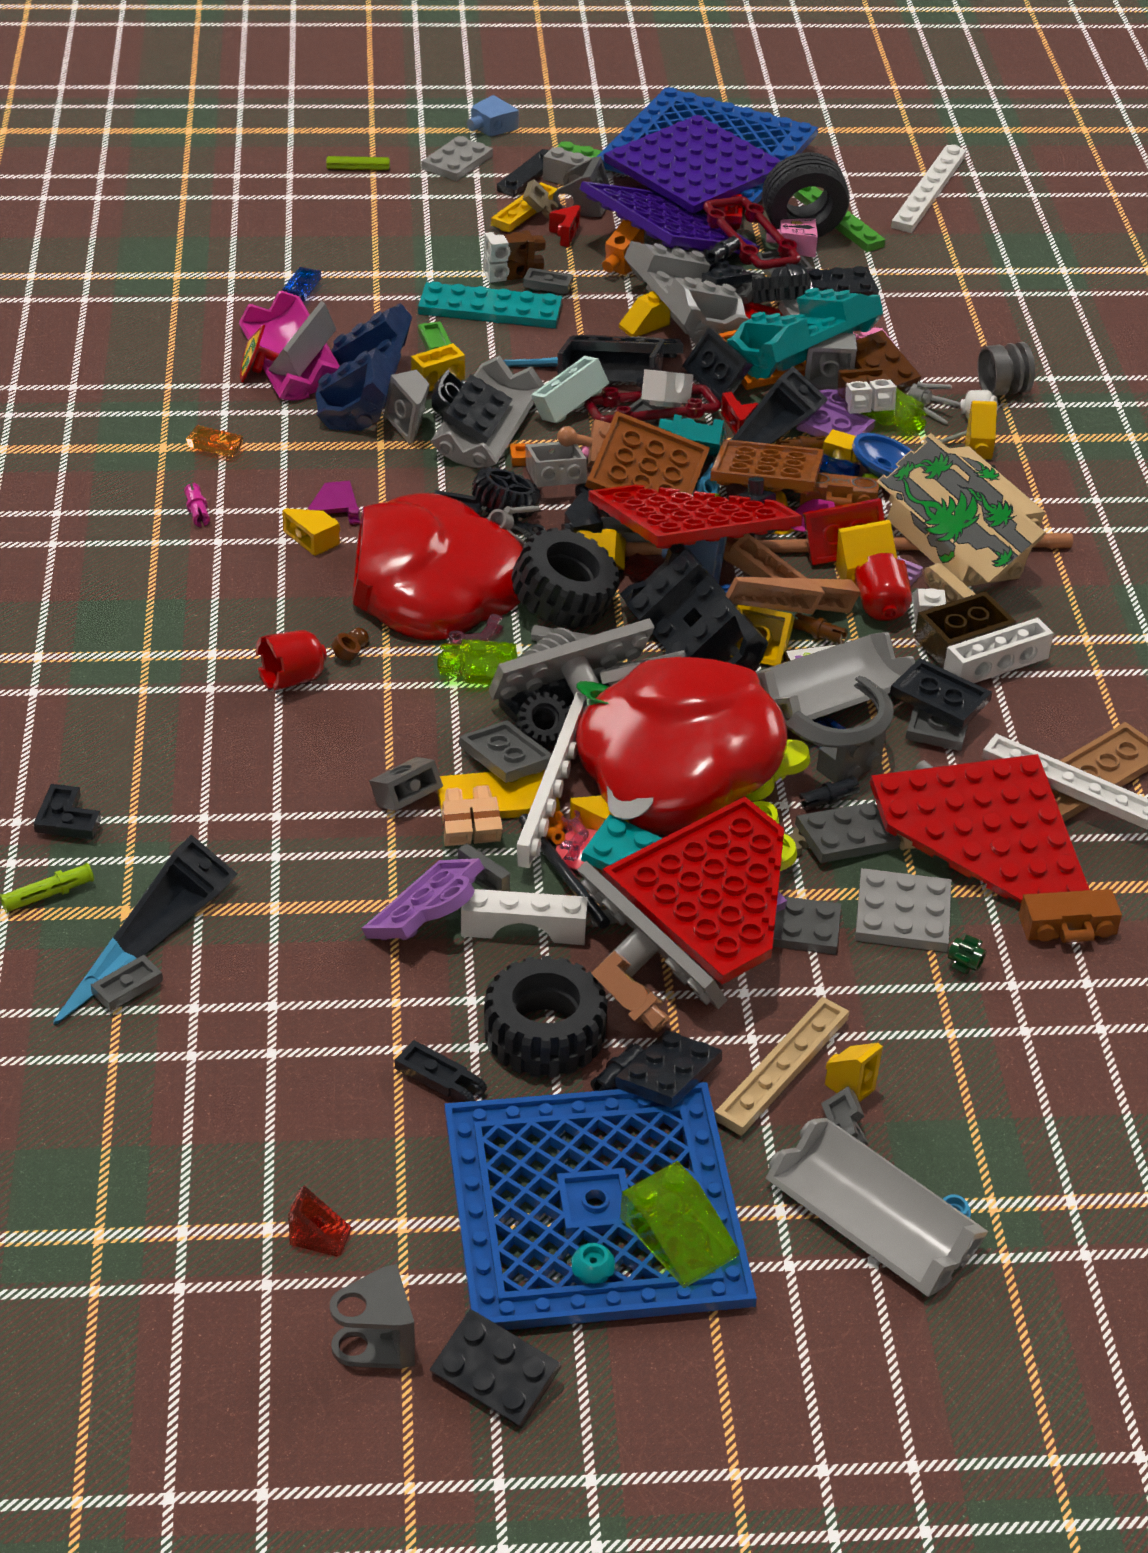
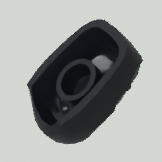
M449 370L437 380L431 395V406L441 416H444L464 385Z

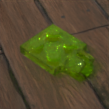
M898 388L896 389L895 410L874 412L871 408V412L863 413L883 426L896 425L899 430L908 435H915V432L919 434L927 424L926 419L922 417L927 415L924 411V404L915 400L912 396L903 393Z
M462 639L461 645L444 643L440 646V649H443V651L438 655L437 666L438 672L442 676H462L465 683L491 685L498 665L518 658L516 644Z

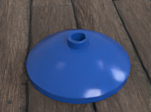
M876 433L858 434L852 443V449L856 458L866 470L878 476V478L883 475L889 476L898 468L896 463L911 451L904 444Z

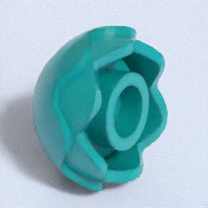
M587 1243L580 1246L571 1259L573 1274L586 1284L603 1283L615 1271L613 1254L607 1247L599 1243Z

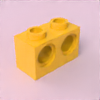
M453 343L411 356V371L417 370L429 383V391H432L437 380L447 370L460 381L465 380V354Z

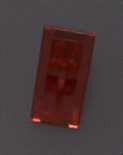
M305 1185L299 1188L288 1213L290 1245L336 1257L341 1255L352 1227Z

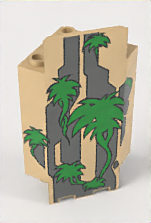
M932 433L923 439L924 444L917 451L913 452L911 450L896 463L898 468L889 476L883 475L876 481L891 494L889 502L892 505L887 520H890L891 524L935 564L941 563L966 586L1019 579L1031 549L1043 539L1045 531L1040 528L1045 514L1044 510L969 446L948 448Z

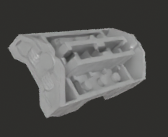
M631 241L624 256L628 265L638 280L647 283L646 289L649 292L654 291L671 310L670 316L686 334H689L695 344L700 341L709 327L719 334L737 330L742 322L749 320L745 314L742 298L735 292L734 287L728 284H723L722 286L715 285L706 280L701 282L702 273L708 272L711 266L705 260V256L702 253L694 250L687 252L678 247L670 249L657 243L649 245Z

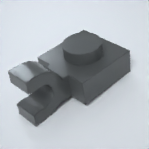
M849 1086L821 1103L826 1117L863 1144H869L864 1132L857 1124V1121L865 1117L855 1092Z

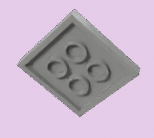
M861 868L855 941L947 952L949 945L951 879Z

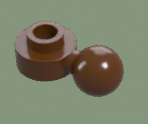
M354 628L348 634L339 633L331 644L334 654L341 660H354L361 648L367 646L369 635L362 628Z

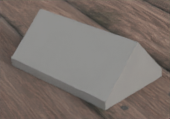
M320 301L268 369L269 371L281 375L289 373L300 377L333 335L336 327L323 301Z

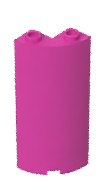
M279 291L270 309L248 304L239 321V325L247 339L262 325H265L260 346L280 354L310 314L299 296ZM327 343L300 377L289 373L281 375L269 371L268 369L273 361L266 358L263 364V369L280 399L284 400L309 398V394L317 391L319 379L327 373H334L340 367Z

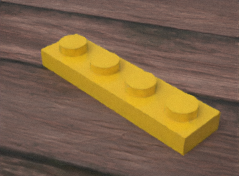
M540 182L539 184L549 193L548 199L553 200V195L558 188ZM522 195L491 217V226L499 228L504 232H510L537 212L523 200L524 195Z

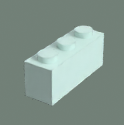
M584 356L532 393L531 397L542 420L558 423L563 421L572 410L582 407L587 399L600 394L602 389L609 384V381L599 359Z

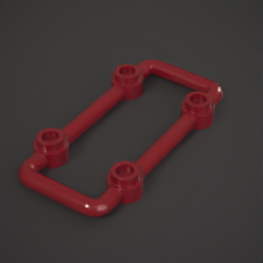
M743 196L708 200L704 203L703 209L708 214V225L711 228H720L728 238L735 236L740 240L739 257L743 264H753L756 268L765 270L784 267L787 263L797 265L801 261V256L796 251L797 243L793 240L785 239L763 215L764 208L761 205L752 203ZM742 205L746 209V220L751 223H759L779 245L778 252L781 258L761 260L758 257V248L746 244L725 221L726 213L716 208Z
M697 384L692 385L691 395L702 394L707 400V404H703L699 398H690L685 406L632 412L628 406H617L620 403L639 400L642 391L619 393L617 388L608 387L603 390L600 396H593L584 402V407L593 420L611 423L615 412L612 415H601L596 406L617 407L616 411L641 421L672 418L674 414L688 418H701L704 414L719 411L721 403L709 387Z

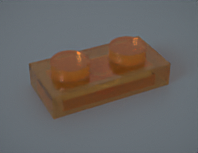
M197 425L188 435L186 441L187 447L226 457H234L243 445V436Z

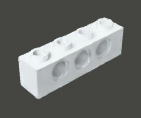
M1039 618L1031 619L947 647L944 669L972 683H976L1048 659L1054 633Z

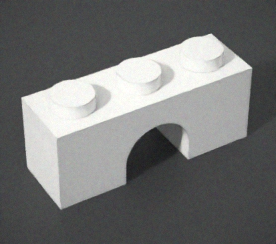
M644 369L641 399L650 400L649 405L681 407L682 403H687V400L691 398L693 374Z

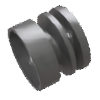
M1017 342L1016 344L1008 343L1005 346L999 344L981 348L977 362L981 389L990 390L993 396L1005 395L1008 392L1016 394L1018 392L1025 393L1030 391L1035 380V362L1029 345L1025 342Z

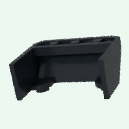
M573 335L569 337L557 353L558 375L582 357H594L599 359L608 381L636 382V386L641 387L642 390L644 369L662 371L664 339L656 337Z

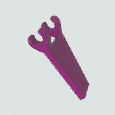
M350 480L324 483L307 509L324 511L327 514L347 512L349 524H360L359 507L356 504Z

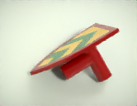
M262 325L247 341L240 369L241 382H244L253 361L252 371L261 373L265 358L274 362L279 355L277 352L260 346L265 325Z

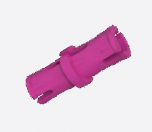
M192 483L194 490L188 484L184 489L188 500L186 503L187 509L192 514L193 522L196 526L202 527L200 520L206 526L210 522V516L207 512V501L202 496L201 488L198 484Z

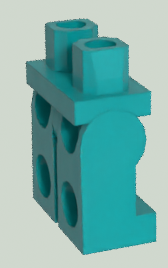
M674 414L673 420L660 418L659 428L710 447L708 456L717 457L722 443L727 437L724 420L714 419L713 425L696 423L690 418L683 419L682 415Z

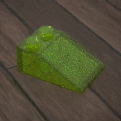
M678 1161L622 1191L620 1218L683 1288L739 1256L740 1251L700 1184Z

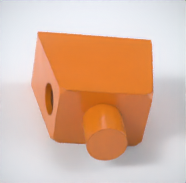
M623 220L606 241V259L602 262V267L608 273L613 271L622 275L630 273L632 269L624 258L631 241L644 244V229L633 227L631 225L632 222L629 220Z

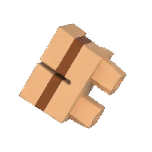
M488 785L474 787L472 792L473 799H463L462 790L459 788L446 789L445 801H443L442 807L444 846L471 844L472 834L474 844L501 841L503 828L497 797H492Z

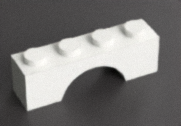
M474 889L471 899L461 908V937L492 939L494 934L502 927L510 924L524 923L544 930L550 936L553 943L584 945L588 897Z

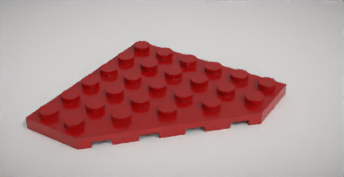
M637 484L589 491V501L596 505L598 509L605 511L609 516L614 517L621 524L626 525L633 532L638 533L645 540L650 541L660 549L671 548L673 544L694 545L696 541L701 540L716 542L721 537L742 538L744 534L764 535L769 530L789 531L791 527L802 526V515L776 500L766 499L763 504L760 501H751L750 497L732 495L729 496L728 500L724 497H715V493L695 491L692 496V494L680 492V489L660 487L657 492L655 489L645 488V485Z
M1038 754L871 775L869 783L885 831L894 836L899 834L913 842L912 846L931 857L936 855L949 862V867L970 878L973 876L987 884V889L1003 898L1008 899L1010 897L1021 903L1023 895L1090 890Z
M745 796L603 868L602 876L722 985L772 957L784 828Z

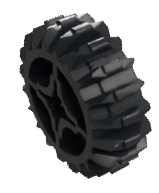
M486 467V469H481L477 473L472 483V495L475 497V500L480 502L483 507L489 508L490 511L495 509L504 510L507 506L512 508L539 506L541 495L537 486L531 483L530 479H525L522 475L514 473V471L510 472L497 467L494 469ZM535 511L514 513L512 516L515 519L519 517L523 519L531 517Z

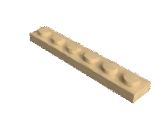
M822 996L715 1111L716 1122L742 1136L848 1020L849 1011Z

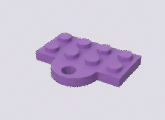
M826 389L820 392L828 401L808 421L796 428L798 431L806 432L816 437L825 436V439L832 429L857 436L858 434L872 431L875 426V420L859 413L850 414L847 410L848 403L837 394V390Z
M480 859L439 860L361 928L366 938L381 940L401 938L406 940L416 935L417 929L424 922L441 918L462 907L474 894L472 883L476 880L475 877L484 870Z

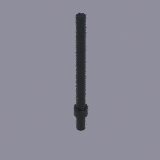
M523 814L519 818V822L523 827L528 814ZM542 836L540 850L575 896L588 897V913L601 929L607 928L610 924L609 918L589 895V892L548 839Z

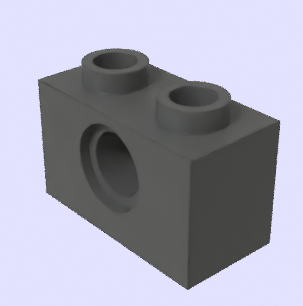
M415 757L369 780L378 807L394 811L443 787L435 760Z

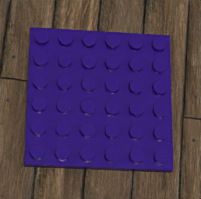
M694 115L689 119L677 122L672 126L662 128L660 131L648 134L643 138L631 141L626 145L604 153V162L693 214L703 210V205L708 200L729 198L764 183L769 172L781 162L777 157L769 155L762 149L749 144L748 141L740 139L733 133L720 128L717 124L711 123L700 115Z
M582 181L579 190L587 194L586 198L602 203L601 207L606 210L617 212V217L630 220L633 227L646 230V234L652 238L661 239L662 244L666 247L673 248L678 246L685 250H689L691 247L704 252L705 249H713L716 243L728 239L727 235L720 228H711L708 225L707 215L703 212L698 211L693 214L655 191ZM738 234L746 244L753 245L759 250L760 246ZM739 249L734 251L735 253L740 254Z

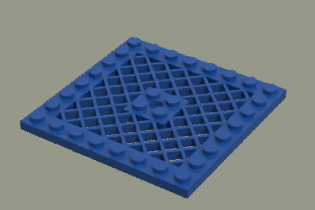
M665 87L597 157H602L606 170L624 174L604 162V153L626 145L631 141L643 138L648 134L660 131L662 128H667L677 122L689 119L694 115H700L711 123L717 124L720 128L733 133L740 139L748 141L749 144L762 149L764 152L782 161L789 156L802 153L817 136L818 127L811 126V124L806 122L792 121L787 117L773 116L768 112L754 111L749 107L735 106L730 102L716 101L711 97L697 96L692 92L678 91L673 87ZM764 183L739 194L748 198L752 203L758 204L762 199Z
M707 1082L698 1083L673 1108L621 1089L444 1103L470 1309L505 1330L756 1307L757 1296ZM662 1123L673 1128L669 1135L658 1129ZM630 1125L641 1131L636 1137L625 1131ZM597 1128L608 1134L603 1140L592 1134ZM564 1131L574 1136L569 1143L559 1137ZM533 1134L541 1139V1141L533 1145L525 1139ZM682 1134L685 1144L677 1140ZM497 1137L508 1142L502 1149L492 1143ZM649 1137L660 1143L655 1149L644 1143ZM616 1140L627 1146L622 1152L611 1146ZM583 1142L593 1148L588 1155L578 1149ZM550 1145L560 1151L555 1157L544 1152ZM516 1148L526 1153L521 1160L511 1155ZM671 1149L679 1154V1156L672 1160L665 1156L664 1153ZM635 1151L646 1157L641 1164L630 1158ZM485 1152L493 1157L487 1163ZM602 1154L613 1160L608 1166L597 1161ZM569 1157L579 1163L574 1169L564 1164ZM535 1160L545 1165L540 1172L530 1167ZM687 1161H689L690 1170L683 1167ZM501 1163L512 1168L506 1175L496 1170ZM656 1163L666 1170L661 1175H658L650 1170V1168ZM625 1168L632 1172L627 1178ZM554 1172L558 1173L556 1182L549 1179ZM520 1175L531 1180L525 1187L515 1182ZM676 1175L684 1180L685 1183L678 1187L669 1180ZM642 1178L652 1185L647 1190H644L635 1183ZM489 1179L497 1183L491 1190ZM539 1187L550 1192L545 1199L534 1194ZM693 1187L695 1189L696 1197L689 1194L690 1190ZM505 1190L516 1195L511 1202L500 1197ZM660 1190L672 1196L666 1203L655 1196ZM630 1195L638 1199L633 1205H631ZM592 1198H598L604 1203L599 1206H592L587 1201ZM558 1199L560 1201L561 1210L553 1206V1204ZM524 1202L535 1207L530 1214L519 1209ZM679 1202L691 1208L686 1215L675 1209ZM646 1205L657 1211L652 1218L641 1212ZM493 1206L501 1210L495 1218ZM543 1214L555 1220L549 1227L538 1221ZM699 1214L701 1217L702 1225L695 1221ZM509 1217L520 1223L514 1230L503 1224ZM665 1217L677 1223L672 1230L660 1224ZM635 1222L643 1226L638 1233L634 1232ZM563 1226L565 1230V1236L570 1237L569 1239H566L565 1237L557 1233ZM529 1229L540 1235L534 1242L523 1236ZM686 1229L697 1236L692 1243L680 1236ZM651 1232L663 1239L657 1246L646 1239ZM497 1234L505 1238L499 1246ZM617 1235L629 1242L623 1249L612 1243ZM583 1238L590 1243L602 1244L610 1250L615 1259V1271L612 1276L608 1277L612 1282L583 1283L573 1274L572 1267L562 1260L568 1254L573 1256L579 1248L577 1244ZM548 1242L559 1247L554 1255L542 1249ZM705 1242L708 1253L700 1248ZM514 1244L525 1251L519 1258L507 1252ZM671 1245L683 1251L678 1258L666 1252ZM637 1248L648 1254L643 1262L631 1255ZM533 1257L544 1263L538 1271L527 1265ZM691 1257L704 1264L698 1271L686 1264ZM657 1260L669 1267L664 1274L652 1268V1265ZM501 1262L509 1266L503 1274ZM622 1264L634 1270L629 1277L617 1271ZM553 1270L564 1276L558 1284L547 1278ZM518 1273L529 1279L523 1287L512 1281Z

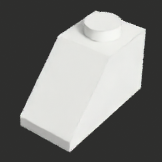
M934 588L917 589L912 593L915 628L918 612L946 604L945 590Z

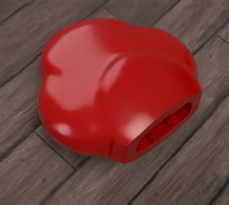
M415 493L403 495L387 502L363 507L358 531L352 603L359 609L376 617L388 628L402 635L420 640L453 638L471 630L481 621L508 613L520 603L518 594H515L511 577L523 547L506 528L499 527L501 526L500 524L480 517L466 504L448 496L434 493Z
M695 657L660 658L640 663L627 676L605 689L595 698L609 704L597 703L589 705L581 715L576 731L577 751L582 766L597 782L599 792L607 803V786L617 800L632 801L637 798H653V804L648 811L639 817L628 819L630 824L654 835H670L761 788L780 767L787 749L788 740L787 726L783 713L774 699L762 688L754 670L728 662Z

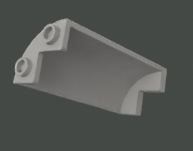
M500 355L482 363L474 374L475 377L482 379L485 383L513 398L486 444L479 442L443 421L430 441L441 455L456 463L478 468L496 465L534 404L531 394L544 385L532 366L512 374Z
M888 632L870 634L757 671L756 674L762 688L780 707L787 723L797 711L813 720L870 700L867 695L854 687L858 683L855 680L858 676L868 678L888 694L890 693L891 685L915 663L913 656L895 658L890 635Z
M828 1118L808 1121L800 1132L801 1140L797 1147L778 1151L769 1163L771 1169L765 1179L926 1296L937 1293L952 1281L951 1275L954 1270L959 1266L964 1268L989 1232Z

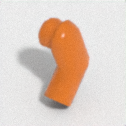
M555 811L554 816L548 818L549 826L546 838L555 844H562L565 840L563 830L566 827V822L563 820L564 814L560 811Z

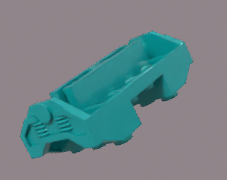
M811 288L806 290L804 295L796 298L800 314L780 316V313L765 315V312L752 314L751 319L742 322L735 334L727 339V342L753 365L748 372L751 377L767 379L771 377L775 369L785 371L792 366L806 361L809 347L840 333L853 334V331H870L883 315L880 295L871 294L867 296L850 293L849 290L835 292L834 289L819 291V288Z

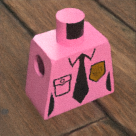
M816 219L780 220V228L777 230L785 239H790L797 243L796 251L801 256L816 257L818 238ZM766 232V242L776 243L775 240Z

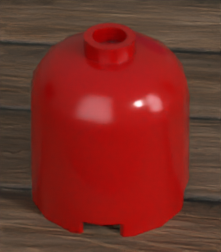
M879 553L869 556L868 562L861 567L859 565L856 567L854 578L860 590V599L866 614L878 621H892L900 618L909 610L912 603V592L904 560L894 558L892 553Z
M306 630L259 637L256 643V656L261 655L263 666L258 668V672L267 689L274 688V690L311 682L321 675L324 662L327 659L325 646L320 643L314 634Z

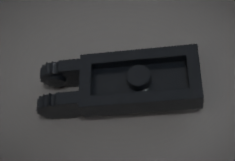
M415 1040L395 1059L396 1070L447 1097L450 1096L455 1103L476 1101L472 1092L482 1095L488 1088L483 1079L468 1071L466 1067Z

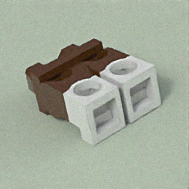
M529 230L506 235H495L494 232L485 233L483 273L489 283L524 278L529 268L544 270V258L542 255H535V252L545 250V239L542 235L532 236Z
M881 367L843 369L838 371L837 394L848 403L847 410L850 414L871 412V408L874 412L895 410L897 387L886 374L882 373Z

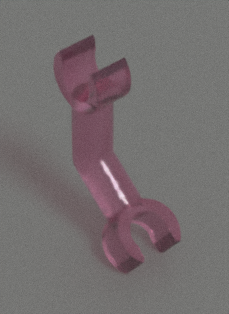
M494 613L491 614L487 621V626L481 633L464 634L461 631H451L449 633L451 650L458 651L463 649L465 645L488 642L494 633L498 634L503 629V626L499 625L503 617Z
M574 810L576 817L568 820L564 816L561 817L565 830L575 833L570 841L564 840L560 845V849L568 850L563 858L564 860H577L580 854V847L589 837V832L583 825L580 812Z

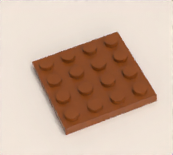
M616 411L585 487L597 490L637 484L645 485V488L655 489L657 492L660 487L680 489V492L693 494L710 447Z
M724 439L711 469L710 481H717L719 485L742 484L743 487L748 488L749 478L760 477L764 479V486L770 490L780 491L784 488L794 489L793 491L796 493H808L809 491H814L823 461L824 449Z

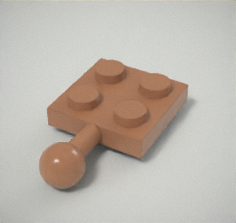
M595 419L591 427V437L577 434L572 427L565 426L558 431L557 439L565 447L572 446L573 444L589 447L588 466L593 467L611 423Z

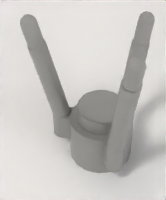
M919 381L917 384H913L908 393V402L912 403L911 408L922 411L944 425L948 424L947 420L924 407L931 400L961 408L960 402L934 396L932 391L929 390L952 389V385L928 384Z
M507 506L504 510H493L486 519L500 524L501 526L499 527L506 528L524 546L526 542L510 530L514 526L512 515L514 513L539 511L540 507L512 508Z

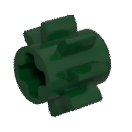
M967 934L964 940L957 937L948 953V959L954 961L952 968L964 974H969L970 969L978 971L987 953L985 949L980 948L983 941Z

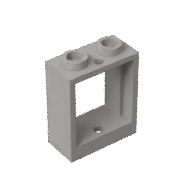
M559 442L525 444L526 469L537 487L586 483V457L577 444L565 447ZM551 448L554 449L553 453H549Z

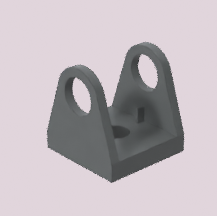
M600 156L593 157L566 172L563 178L564 186L557 189L553 195V200L558 204V210L567 208L560 204L558 200L559 194L567 193L574 200L572 206H581V216L602 217L605 211L601 207L602 203L586 198L587 194L579 190L582 181L610 185L602 157ZM576 174L581 176L569 183L570 175Z
M397 1264L382 1267L340 1289L332 1296L330 1300L331 1317L337 1324L344 1326L334 1335L331 1343L332 1354L339 1363L346 1366L397 1369L415 1365L414 1319ZM348 1297L360 1298L366 1304L365 1311L355 1317L342 1315L337 1307L343 1299ZM358 1336L366 1341L367 1348L359 1355L349 1356L340 1350L339 1345L347 1337Z

